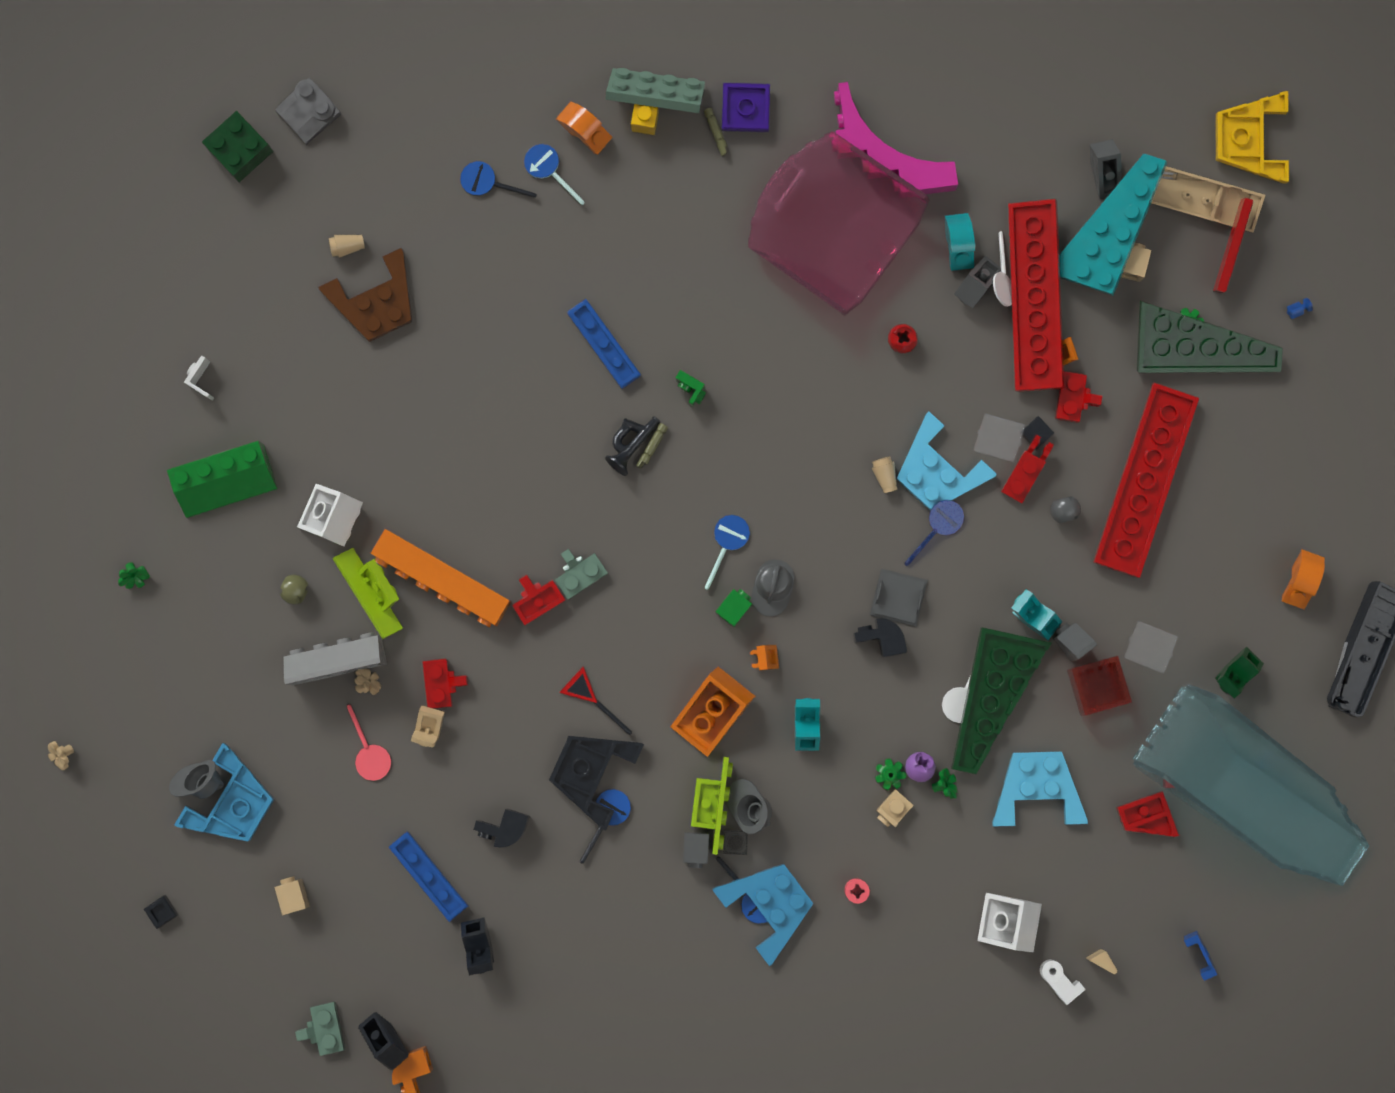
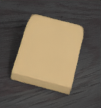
M1100 949L1086 957L1089 961L1112 974L1117 973L1115 965L1105 950Z

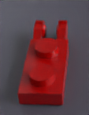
M1038 435L1034 437L1027 451L1023 452L1001 490L1002 493L1020 503H1023L1054 446V444L1049 442L1044 447L1040 458L1033 455L1032 452L1040 443L1041 437Z

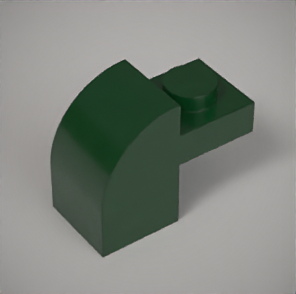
M1246 647L1217 674L1215 679L1222 691L1230 694L1235 699L1241 694L1246 683L1261 671L1264 663Z

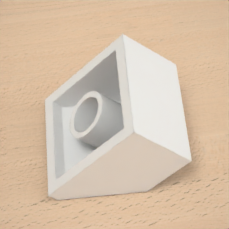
M315 484L297 527L345 546L346 541L351 535L355 520L360 514L363 502L336 490Z
M986 893L977 941L1017 951L1034 952L1042 904Z

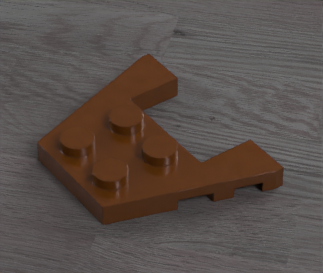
M402 248L383 256V260L392 276L391 280L349 300L338 278L318 287L321 293L369 342L412 322L405 256Z

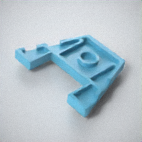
M928 411L896 480L931 511L932 507L939 501L954 500L993 479L997 474L982 460L966 477H963L928 445L944 427Z
M1062 752L1012 753L992 826H1015V800L1042 799L1064 800L1065 824H1088L1086 814Z

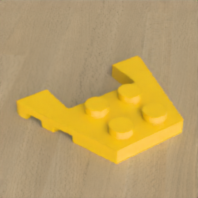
M1288 91L1217 112L1216 161L1287 184L1289 182V160H1264V114L1286 115L1288 113Z

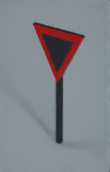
M584 666L559 692L593 702L628 735L632 734V731L596 699Z

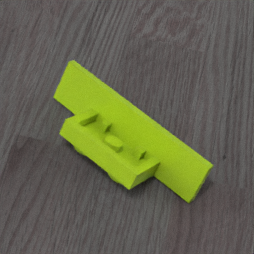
M354 548L335 556L333 561L381 638L385 639L402 630V625L391 609L399 600L397 592L390 585L382 567L377 564L375 559L364 565Z
M723 757L720 781L696 778L691 826L715 829L712 854L714 855L718 854V849L723 850L724 835H720L721 825H726L727 811H723L724 801L729 800L730 787H726V779L732 776L733 763L729 762V757Z

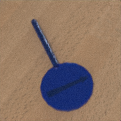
M943 500L932 507L929 514V522L933 530L905 561V566H908L936 533L950 535L960 529L963 524L964 514L959 504L952 500Z

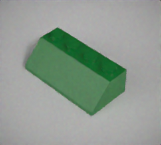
M260 441L167 470L173 493L186 518L278 489L265 446Z

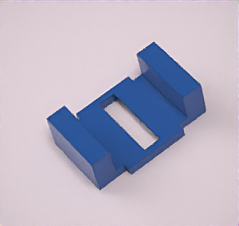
M1198 931L1184 936V942L1187 947L1198 943L1207 961L1208 966L1200 969L1203 980L1205 981L1216 976L1217 970Z

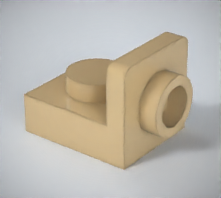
M894 789L876 810L880 814L877 818L886 827L892 825L896 828L900 820L914 805Z

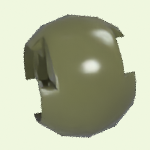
M288 575L281 585V589H283L280 594L281 598L288 604L296 605L302 603L308 592L306 590L308 586L307 581L300 575Z

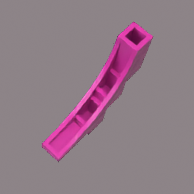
M848 82L838 83L837 91H834L835 106L839 105L840 114H837L838 128L843 129L836 130L834 138H831L832 152H837V159L865 156L862 158L863 171H868V178L897 175V177H893L895 191H899L900 198L956 190L958 180L955 162H932L916 159L902 154L885 144L868 128L860 117L852 100Z

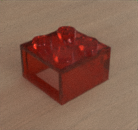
M1118 656L1067 670L1080 716L1132 703Z

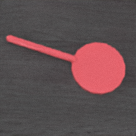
M348 704L347 709L364 746L356 756V769L360 776L366 780L375 781L382 779L391 768L390 754L381 746H368L353 708Z

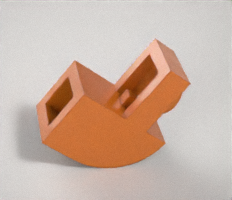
M570 101L556 118L571 135L578 137L594 154L598 155L612 139V136L601 125L602 123L592 113L577 103Z
M1303 549L1301 550L1292 566V578L1282 595V602L1301 609L1306 608L1310 598L1316 595L1325 568V557Z
M426 1046L408 1052V1057L393 1070L392 1083L396 1085L403 1082L404 1086H401L402 1093H420L416 1077L432 1072L433 1066Z

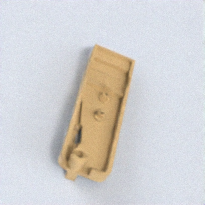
M1166 166L1151 204L1232 227L1240 200L1249 198L1254 202L1245 231L1253 233L1265 195Z

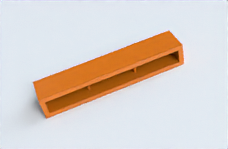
M387 529L383 531L370 553L376 556L375 561L383 567L387 568L388 565L395 567V574L406 580L409 576L417 580L415 585L428 592L431 588L438 592L436 597L447 604L450 600L459 604L456 609L469 616L471 612L478 615L477 621L489 628L491 624L498 626L511 604L510 600Z

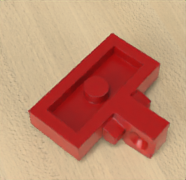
M1064 371V388L1059 389L1055 419L1079 423L1082 410H1088V406L1099 407L1101 405L1103 396L1090 394L1091 389L1085 388L1087 375Z
M525 575L519 579L525 591L520 593L523 599L512 606L523 624L527 625L564 602L565 598L553 580L541 586L539 582L533 584L528 575Z
M447 659L422 661L427 707L433 709L452 707L451 693H456V687L468 685L467 676H454V671H449Z

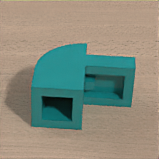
M969 214L945 216V237L949 245V267L951 271L974 268L975 239Z
M1027 589L1015 599L1014 605L1011 607L1015 617L1046 640L1051 638L1063 622L1054 611L1041 604L1035 595Z
M796 699L794 717L795 751H818L820 748V699Z

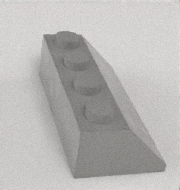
M374 632L360 635V639L351 641L349 637L336 640L337 645L328 646L327 643L314 645V650L304 652V648L289 651L290 655L284 656V682L287 685H299L356 672L358 669H369L387 665L382 638L379 635L375 636Z

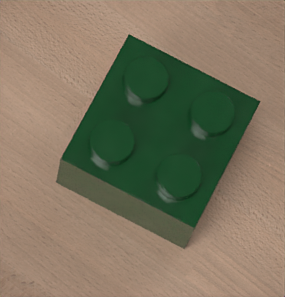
M237 110L202 141L210 153L239 183L274 152L269 144Z

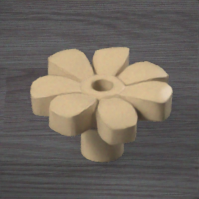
M367 668L356 670L357 677L354 679L357 684L355 686L358 693L370 691L372 695L377 694L381 689V684L377 681L379 679L376 672L371 674V671Z
M56 741L49 743L48 750L50 753L48 757L50 761H54L55 765L62 771L69 767L67 756L74 753L72 746L59 747Z

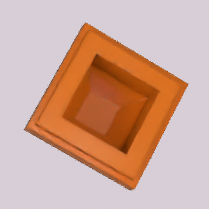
M1071 337L1062 340L1063 366L1078 360Z

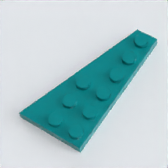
M1143 154L1059 255L1060 278L1114 296L1166 168V160Z

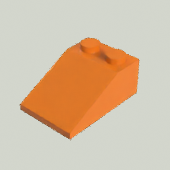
M718 666L707 676L670 727L708 757L755 698V695Z

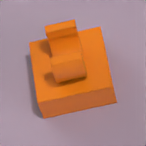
M777 645L756 646L757 650L750 652V655L758 656V663L752 664L753 668H759V670L779 669Z

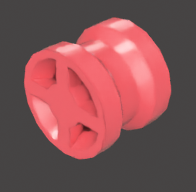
M854 878L846 883L844 892L849 901L860 904L867 900L870 890L865 881Z

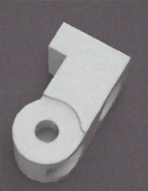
M1049 959L1041 964V976L1064 1004L1068 1005L1086 990L1077 980L1071 983L1064 975L1061 964L1057 961Z

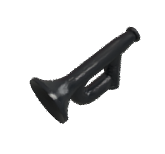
M653 416L652 420L644 426L625 418L622 426L612 439L613 447L619 454L613 456L606 455L605 460L621 475L627 476L629 458L651 434L656 425L660 423L659 419ZM630 430L638 432L628 445L622 444L623 438Z

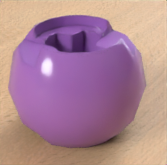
M915 752L909 756L905 765L907 775L917 782H926L932 778L936 768L934 759L924 752Z

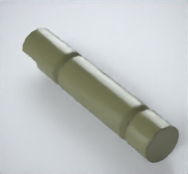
M708 108L703 111L704 115L707 118L715 142H717L716 144L721 156H725L728 146L714 116L713 109Z
M659 424L657 431H655L636 464L638 468L641 469L644 463L648 464L651 456L664 436L663 434L668 429L666 425Z

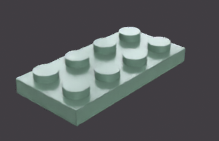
M613 68L605 100L699 113L705 82L699 81L696 78L684 79L673 75L652 74L648 71L636 72L626 68Z

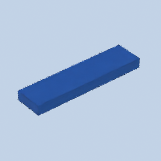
M587 299L567 312L621 389L641 376Z
M408 831L389 846V849L449 922L469 906Z

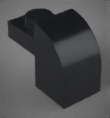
M875 619L876 629H872V625L858 627V632L853 633L855 643L878 639L882 658L907 653L904 634L900 627L891 620Z
M507 808L504 811L500 826L476 820L473 830L478 831L477 836L491 840L492 836L496 837L493 847H508L519 841L524 835L530 815Z
M485 917L462 922L461 938L466 951L469 976L492 971L494 954Z

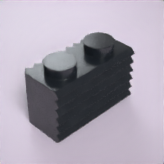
M377 1012L371 1014L359 1025L358 1029L362 1033L369 1049H371L372 1055L388 1069L394 1070L408 1057L409 1054L391 1022L386 1021Z

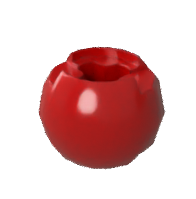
M907 324L894 326L888 334L890 347L898 353L911 352L918 342V335L915 329ZM906 334L908 343L905 341L902 344L899 343L897 335L902 336Z

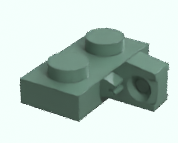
M567 549L561 553L567 563L563 567L566 573L555 579L567 599L570 600L606 576L608 572L595 553L585 560L581 556L575 559L570 550Z
M335 1001L310 1007L312 1021L307 1022L308 1028L295 1031L297 1041L310 1039L311 1044L317 1043L320 1056L344 1051L345 1046Z

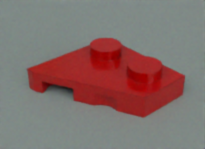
M1163 791L1116 807L1123 829L1126 831L1172 837L1179 836Z

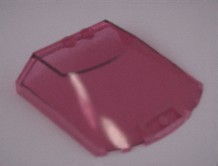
M830 132L814 142L810 141L805 145L806 147L795 155L792 154L773 174L758 199V206L750 223L751 231L750 238H748V247L845 316L863 302L919 226L930 199L925 193L835 132Z

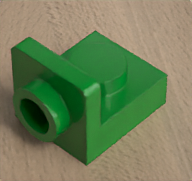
M680 370L675 377L679 383L677 386L687 393H690L691 390L694 392L688 402L691 407H694L695 403L700 404L707 393L704 391L705 384Z

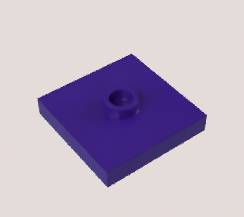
M723 83L722 131L769 132L770 84Z

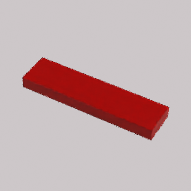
M1243 198L1240 200L1213 291L1225 293L1227 291L1254 201L1252 199Z

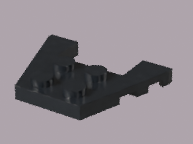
M568 736L549 781L574 802L602 830L606 831L615 810L593 801V796L612 754L636 764L644 744Z

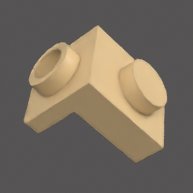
M421 706L411 741L424 747H434L440 736L445 712Z

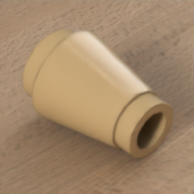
M334 235V237L328 238L332 257L338 256L340 258L360 249H365L362 235Z
M891 457L872 461V470L883 492L888 493L897 490L894 461L892 462Z

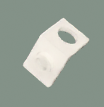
M201 356L197 363H193L187 371L188 376L184 383L213 401L214 397L196 386V383L210 364L208 359Z

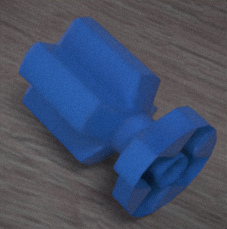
M1308 298L1303 299V304L1299 301L1287 306V314L1290 315L1291 319L1297 318L1304 314L1305 309L1308 312L1312 311V303Z

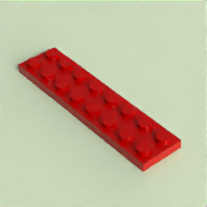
M1048 199L1009 203L1015 391L1063 389L1064 367L1057 200Z
M1157 383L1152 384L1093 563L1140 578L1199 401L1198 397Z

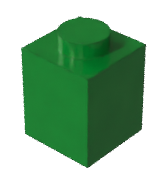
M733 589L715 613L732 627H735L752 606V603L749 602L751 597L741 589L738 592Z

